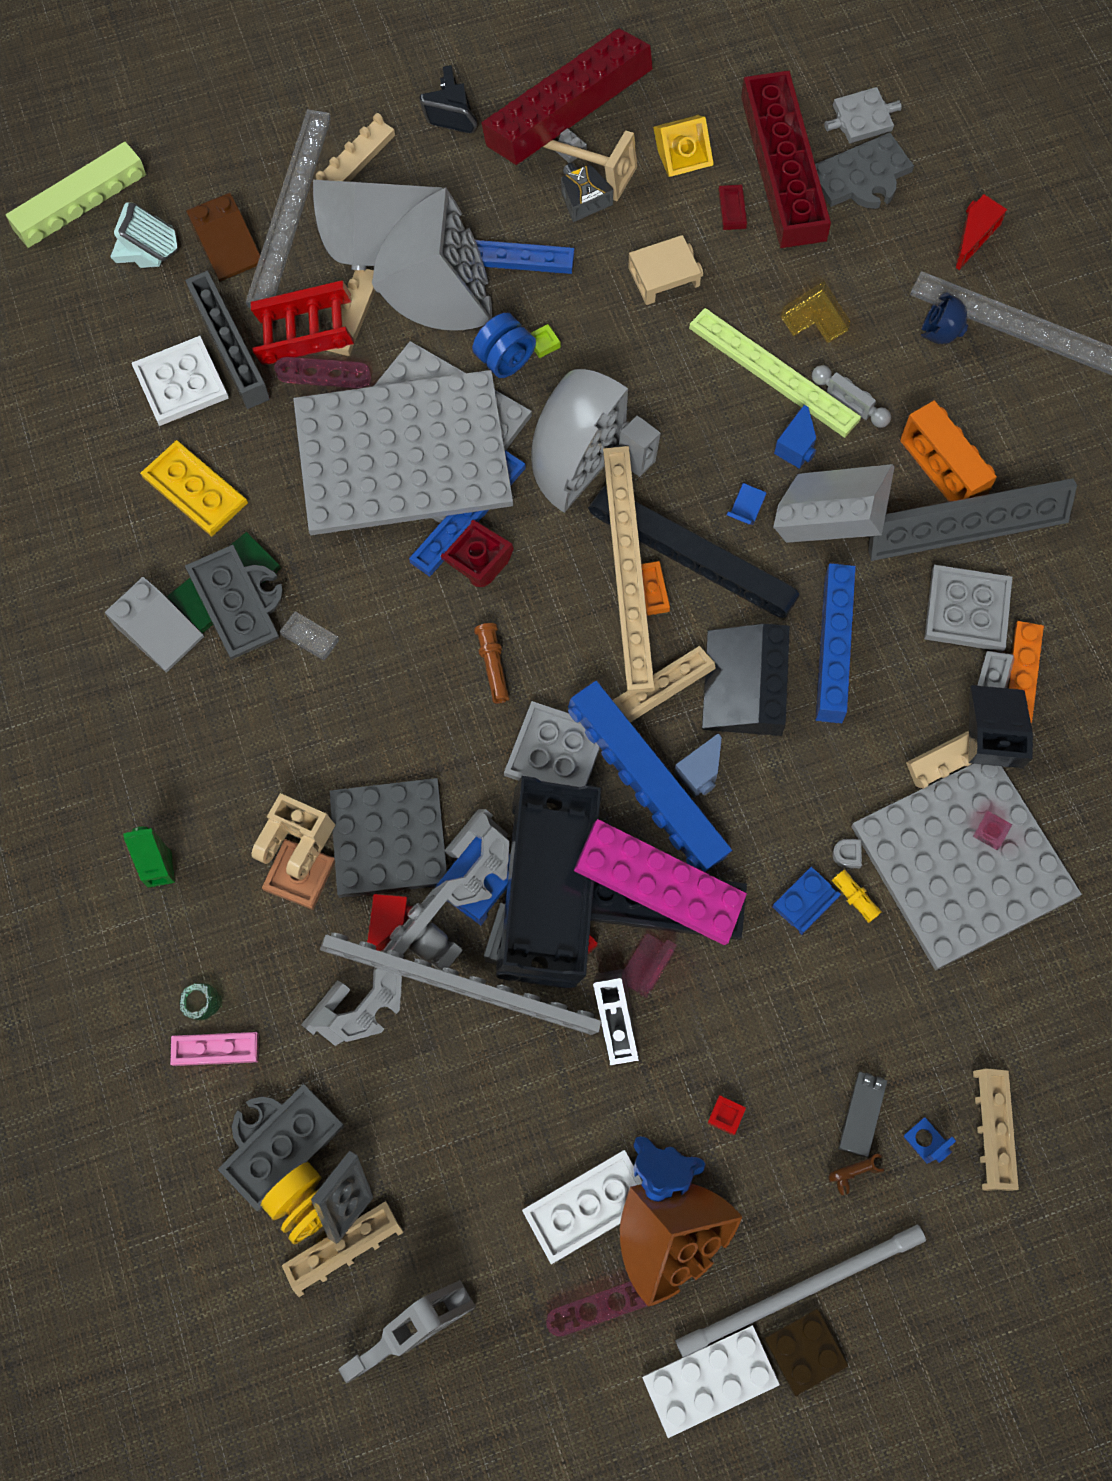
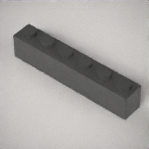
M205 271L186 279L190 295L246 408L249 409L270 400L265 383L209 272Z

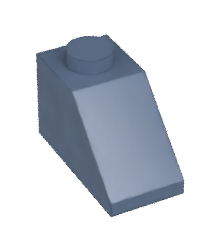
M719 734L715 735L675 766L674 774L694 798L700 793L703 795L709 793L716 786L722 738Z

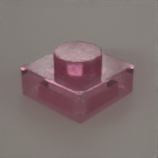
M987 811L973 837L998 850L1013 824Z

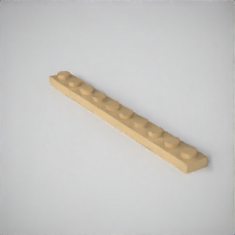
M629 446L603 448L627 694L654 691V680Z

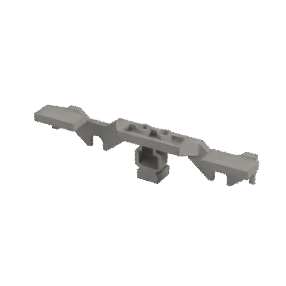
M478 809L445 849V852L450 857L459 858L474 838L478 837L482 839L481 856L464 877L446 880L433 889L421 904L417 903L408 913L410 918L403 926L399 925L394 929L389 937L391 941L382 952L387 953V950H392L404 954L409 947L419 958L430 961L435 968L441 971L443 967L449 968L462 952V949L454 942L448 941L446 933L434 923H431L430 920L447 900L453 906H460L490 899L492 894L484 887V879L488 874L493 873L502 881L507 878L509 840H507V833L491 819L493 815L489 811ZM374 967L372 990L354 1011L338 1015L333 1013V1010L350 989L337 980L301 1026L313 1035L316 1031L319 1032L334 1046L343 1041L348 1042L382 1033L384 1028L377 1023L375 1013L381 1007H388L396 1014L399 1012L402 976Z

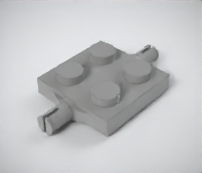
M877 87L834 99L833 102L837 119L825 121L824 126L827 132L840 128L845 133L849 143L891 132L894 124L889 113L900 111L902 108L901 103L898 100L886 104Z

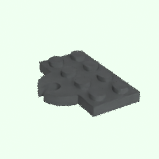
M887 133L815 164L824 198L830 207L852 199L860 206L874 209L880 207L881 201L880 198L873 194H882L885 198L884 202L889 204L896 192V179L911 173L914 165L891 133Z
M233 545L185 565L187 573L231 660L279 638L268 615L275 611L281 602L282 585H276L274 590L270 592H265L260 588L263 581H274L277 579V575L272 570L258 565L244 567Z
M304 1084L283 1105L273 1098L267 1097L248 1100L246 1102L250 1108L257 1109L260 1114L255 1124H247L244 1114L238 1110L234 1115L232 1132L239 1148L218 1170L257 1212L263 1209L260 1204L264 1197L282 1178L299 1165L310 1162L344 1127L341 1121Z

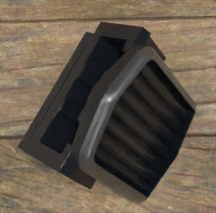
M452 65L444 66V77H440L442 90L424 93L419 96L424 116L431 125L474 133L478 126L477 118L472 113L464 83L457 84Z

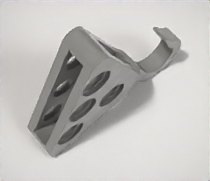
M461 1280L422 1297L383 1329L381 1341L360 1357L356 1355L338 1369L345 1383H349L390 1354L401 1356L473 1310L476 1306ZM444 1302L449 1312L438 1316L433 1307ZM411 1321L417 1329L414 1335H412L407 1326Z

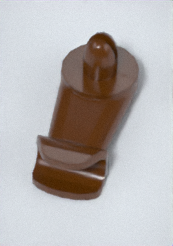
M877 1153L866 1160L830 1172L828 1176L829 1183L837 1182L839 1193L844 1196L845 1190L846 1195H848L850 1191L849 1179H854L856 1175L867 1171L871 1173L885 1172L884 1168L878 1169L874 1165V1159L882 1158V1154Z

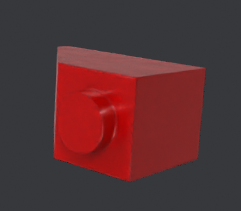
M373 895L367 943L375 945L377 951L383 950L391 941L389 937L394 929L399 925L403 926L410 918L408 913L413 906H409L410 903L407 897Z

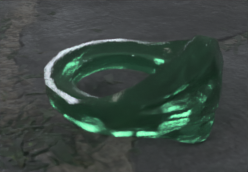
M195 983L186 987L181 993L179 1000L181 1012L193 1020L208 1019L217 1013L223 1003L218 991L206 983ZM199 990L201 993L206 994V1005L198 1012L193 1013L187 1008V997L192 991Z

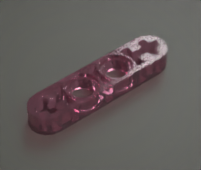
M283 357L275 363L276 375L280 381L285 383L363 388L371 381L368 366L361 362ZM286 367H290V369L287 370V373H283ZM313 367L317 369V373L313 376L304 374L308 368ZM338 369L342 372L341 375L336 378H332L328 374L331 370ZM359 372L363 373L360 378H356Z
M628 1282L555 1308L548 1314L546 1325L550 1333L560 1337L646 1307L647 1305L641 1297L634 1299L637 1305L630 1306V1297L625 1288L631 1286L632 1293L636 1292L632 1283ZM618 1292L624 1296L626 1303L622 1310L614 1311L609 1307L608 1298L612 1293ZM584 1303H592L597 1308V1316L594 1320L584 1321L581 1318L579 1310ZM575 1307V1317L580 1326L574 1328L573 1321L564 1325V1331L560 1332L558 1327L552 1328L551 1322L555 1320L554 1315L556 1313L566 1317L571 1315L568 1308Z

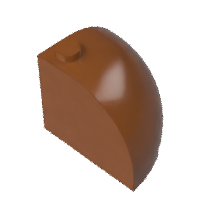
M692 1183L688 1191L681 1195V1190L673 1191L672 1197L665 1198L660 1202L649 1199L642 1184L630 1187L621 1216L620 1246L629 1279L636 1292L648 1307L680 1292L678 1287L691 1277L696 1281L714 1264L711 1258L721 1246L727 1248L740 1225L742 1215L725 1199L706 1188Z

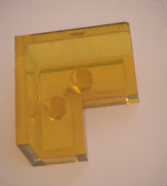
M825 281L784 306L780 316L793 336L815 323L827 343L847 332L850 326L849 318Z

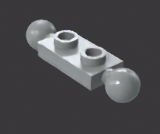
M819 365L814 368L812 372L813 381L818 385L826 384L828 386L827 393L865 420L871 416L872 424L878 428L886 427L890 423L891 414L889 410L883 407H874L876 400L868 392L862 391L850 379L841 376L837 372L832 376L831 370L825 365Z

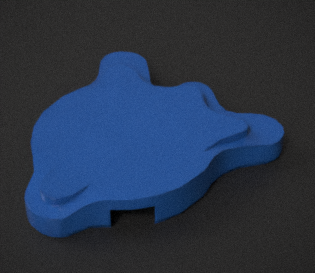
M637 1137L635 1139L634 1149L638 1155L633 1168L634 1176L639 1175L643 1179L642 1187L646 1192V1196L653 1201L660 1202L665 1198L672 1197L673 1191L681 1190V1195L688 1191L693 1176L704 1171L705 1162L700 1158L684 1157L673 1147H666L665 1150L658 1149L645 1137Z

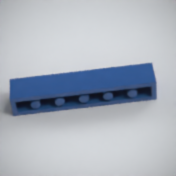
M829 563L825 575L815 721L842 723L847 713L855 566Z

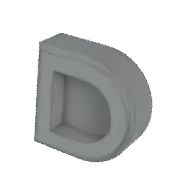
M861 839L840 840L835 845L832 853L836 864L844 868H861Z

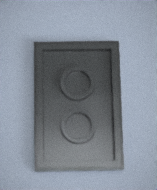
M349 1151L311 1199L328 1239L336 1244L340 1242L373 1199V1194L358 1156Z

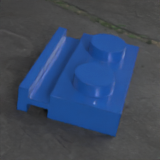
M810 867L773 904V908L802 935L841 894L836 892L831 887V884Z

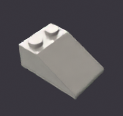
M144 577L105 611L113 626L166 673L204 637Z

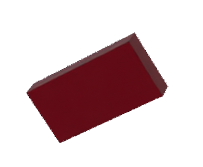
M719 186L718 194L723 230L746 229L747 219L743 186Z

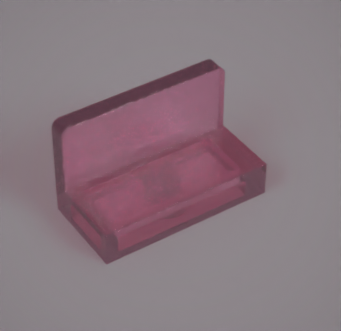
M646 934L624 970L627 987L648 998L674 955L677 945L668 939L663 943L650 934Z

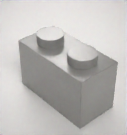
M636 416L631 422H625L620 428V439L617 447L629 446L631 471L640 477L656 461L661 433L639 416Z

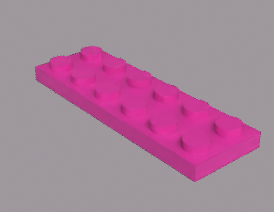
M599 819L594 822L574 869L575 872L722 945L729 943L747 893Z

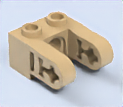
M280 793L267 815L269 820L253 846L252 858L267 864L273 859L288 833L296 836L301 840L287 864L286 872L288 875L302 880L307 876L323 849L335 824L326 813Z

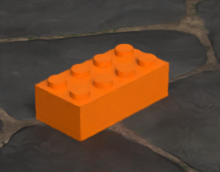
M934 400L911 413L900 441L945 498L952 502L988 495L997 477L994 469L985 463L979 455L977 448L967 441L962 430L949 419L946 410L940 407Z

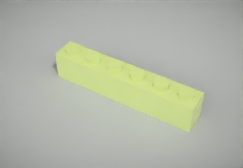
M123 142L6 214V217L14 232L29 248L144 177L146 173L141 159L126 142Z

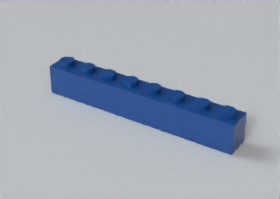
M595 681L570 699L568 712L571 718L576 723L580 722L586 729L585 734L593 744L597 743L602 750L603 758L608 764H613L616 767L621 781L626 786L630 785L636 792L635 797L643 807L647 806L653 814L652 819L659 828L666 830L670 835L669 840L677 850L681 849L686 855L687 863L706 873L724 860L732 849L600 684Z

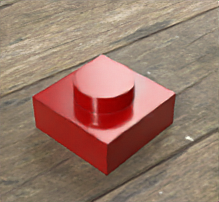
M719 1095L707 1124L734 1136L746 1107Z

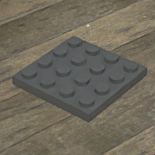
M437 778L330 790L331 816L335 824L333 842L337 895L339 898L435 887L447 873Z

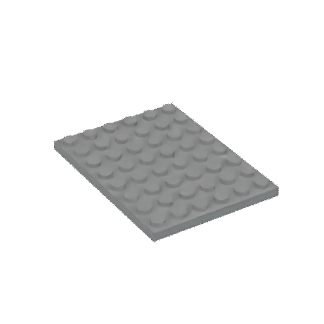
M491 370L293 398L310 535L513 506Z

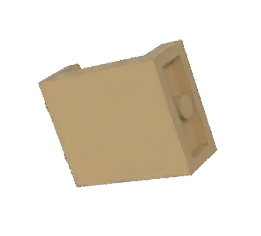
M683 235L629 253L628 268L646 305L655 303L656 293L692 282L695 288L700 286V280L703 276L702 266L699 262L696 263L693 248L690 243H686Z

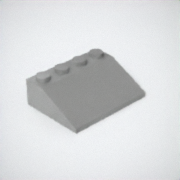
M893 464L797 474L778 504L773 528L786 543L882 535L894 472Z

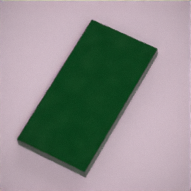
M247 532L231 544L234 546L244 567L252 565L265 566L274 573L281 569L280 565ZM190 578L167 596L174 606L202 634L213 625Z

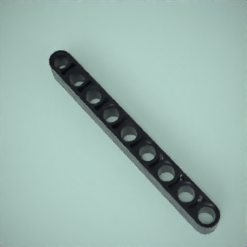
M604 486L588 509L593 516L610 525L607 487ZM635 501L639 542L779 618H786L799 598V593L795 588Z

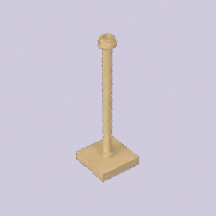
M626 130L610 157L555 140L543 146L547 149L605 166L606 180L613 188V200L618 201L637 168L634 133Z

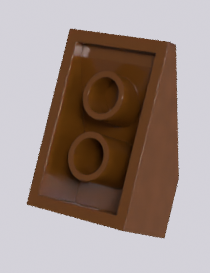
M230 193L186 210L191 227L219 282L263 264L245 221Z

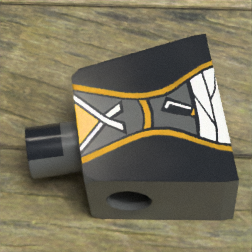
M569 163L564 167L563 172L565 175L561 178V192L573 222L613 205V188L593 166L587 165L578 169L575 163Z

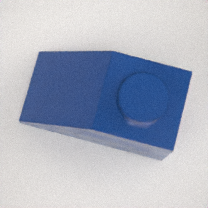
M804 405L777 440L774 452L775 455L799 469L805 461L809 463L816 453L814 448L816 434L809 407Z

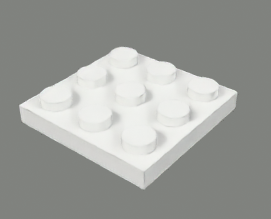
M201 336L132 362V366L159 426L228 399L226 390Z

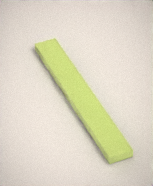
M704 308L690 323L689 329L800 407L804 405L809 407L810 414L844 438L859 423L860 415L708 309Z

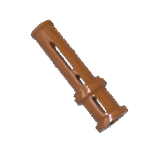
M485 623L474 629V633L478 636L480 643L478 651L479 655L484 658L492 701L495 704L504 703L510 698L500 660L502 646L498 644L496 631L498 627L495 623Z

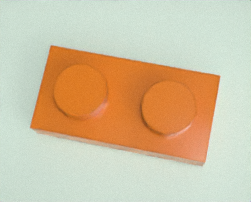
M660 561L641 564L647 616L670 612Z

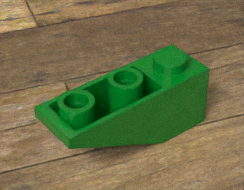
M141 826L133 828L132 832L123 833L125 843L140 880L147 888L175 883L172 852L152 828Z

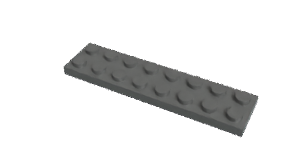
M1072 478L886 514L882 535L870 536L868 549L870 559L874 561L1069 523L1077 484Z

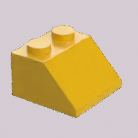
M696 115L653 127L657 150L668 177L714 165L705 116Z

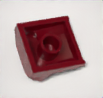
M472 520L465 531L440 557L450 566L468 577L472 585L485 587L508 564L514 548L512 543Z

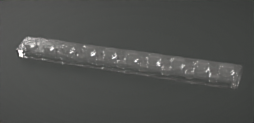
M309 109L306 111L246 299V304L249 308H251L252 301L276 296L329 127L330 113Z
M923 271L920 272L912 288L911 296L936 306L942 302V300L938 299L942 294L950 293L964 303L969 319L1112 375V346Z

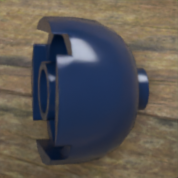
M946 292L938 298L942 300L938 306L933 304L921 329L923 331L926 330L924 334H921V337L936 344H948L957 337H962L968 328L966 323L968 318L966 306L960 299Z

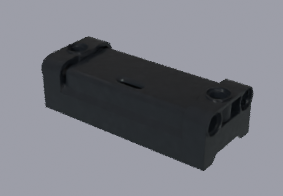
M521 776L517 786L514 788L512 808L514 824L502 944L497 956V978L560 988H575L586 976L594 881L575 872L574 869L592 826L599 819L600 787H577L544 782L535 777ZM546 803L555 804L558 811L550 810ZM539 962L543 969L532 967L531 963Z

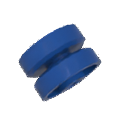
M502 313L492 318L482 327L475 337L472 349L473 353L484 364H487V367L498 378H506L517 372L529 360L535 349L536 339L524 327H521V324L510 313Z

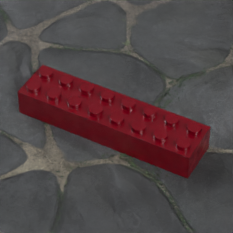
M620 28L614 30L611 34L595 43L592 47L481 122L486 146L515 165H518L559 136L565 129L572 127L653 70L650 45Z
M790 70L744 77L741 98L780 248L827 242L831 221Z

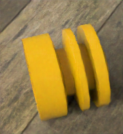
M309 1162L299 1165L282 1178L267 1193L260 1204L273 1220H277L286 1214L288 1215L281 1226V1230L286 1233L293 1229L288 1237L293 1244L301 1242L323 1227L311 1201L317 1192L314 1189L322 1177Z

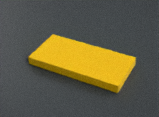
M177 440L140 473L148 483L211 537L248 504L245 497Z

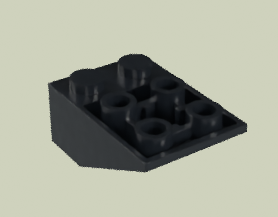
M970 685L968 763L1024 768L1033 759V731L1025 690Z

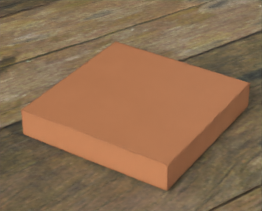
M284 839L262 889L314 910L335 864V858L320 852L307 876L299 880L288 875L286 872L287 864L298 844Z

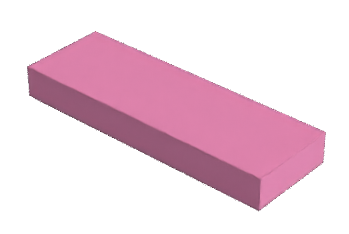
M257 1032L172 1036L170 1065L185 1066L258 1062L259 1034Z

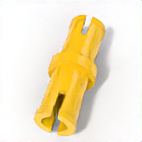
M845 869L832 879V882L848 899V904L853 905L868 923L882 913L866 894L867 890L864 887L861 888Z

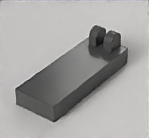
M857 1073L838 1147L839 1150L864 1158L869 1156L887 1080L878 1076L874 1077L869 1073Z

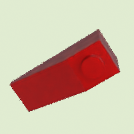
M985 194L977 202L973 200L966 210L968 215L964 224L955 267L958 270L966 264L1002 225L1007 212L1005 207Z

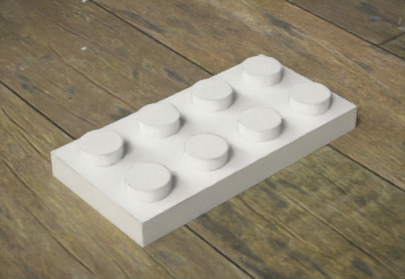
M625 1150L522 1210L551 1265L620 1224L630 1187L642 1184L640 1176H634V1166Z
M753 1325L642 1377L667 1438L779 1386V1382Z

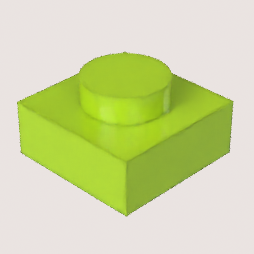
M548 324L530 333L536 339L534 351L539 358L561 348L559 339Z

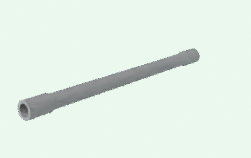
M915 1225L871 1249L708 1327L695 1330L675 1340L677 1347L684 1358L734 1331L884 1259L926 1242L925 1235L920 1226Z

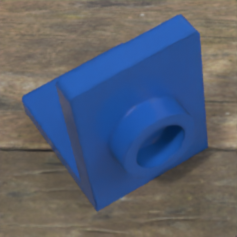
M743 483L732 511H728L727 515L754 525L767 493Z
M923 1118L903 1136L926 1164L937 1160L938 1163L943 1161L952 1153L949 1147L956 1142L953 1137L945 1140L926 1118ZM924 1129L930 1132L932 1142L929 1146L923 1147L917 1143L916 1133L919 1130Z

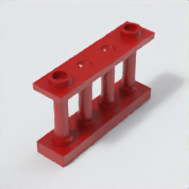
M343 280L251 302V311L258 321L263 323L264 345L252 348L253 353L262 365L273 364L277 361L330 349H339L354 344V339L348 329L342 325L341 305L352 302L351 293ZM332 307L333 329L319 332L318 311ZM308 313L310 335L296 338L295 316ZM285 318L286 340L273 343L272 322Z

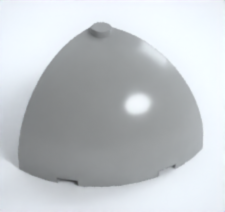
M313 180L315 216L322 242L334 260L351 265L352 270H366V266H375L381 245L393 227L418 203L443 188Z
M447 188L439 190L418 203L393 227L378 252L372 285L376 292H380L396 311L416 323L441 330H467L484 326L492 319L491 297L489 295L486 296L484 285L488 284V279L477 244L470 228H464L459 217L462 215V212Z
M586 369L572 370L559 382L541 412L532 442L531 461L535 480L545 497L564 513L604 468L603 448L617 447L620 439L619 430L627 418L628 388L606 375Z

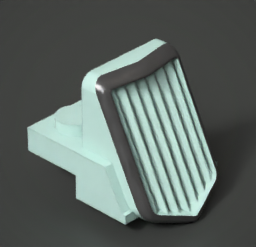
M133 202L124 204L114 230L117 241L111 258L115 263L135 262L140 268L159 267L161 261L167 260L178 251V241L174 227Z

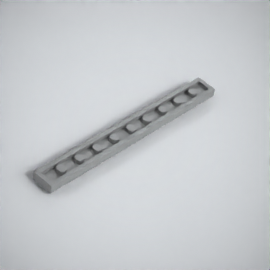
M332 933L331 936L325 935L320 947L321 951L583 1033L593 1035L598 1033L601 1021L594 1019V1014L583 1010H578L577 1013L571 1012L562 1003L551 1002L549 1005L540 1002V997L529 993H524V996L514 994L513 989L508 986L497 985L495 988L485 985L486 980L470 976L469 979L458 976L459 972L450 968L443 967L442 971L431 968L432 964L428 961L415 959L412 962L403 959L404 955L396 951L387 950V953L380 952L371 943L360 941L358 945L348 942V937L339 933Z

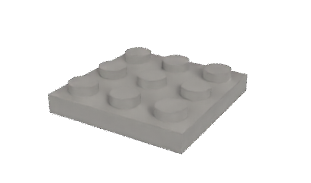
M934 565L931 575L924 639L1003 652L1006 648L1012 577Z
M532 701L505 768L504 776L518 781L521 776L535 777L544 782L577 787L587 786L600 747L597 743L593 744L585 734L586 729L580 722L576 723L569 713Z

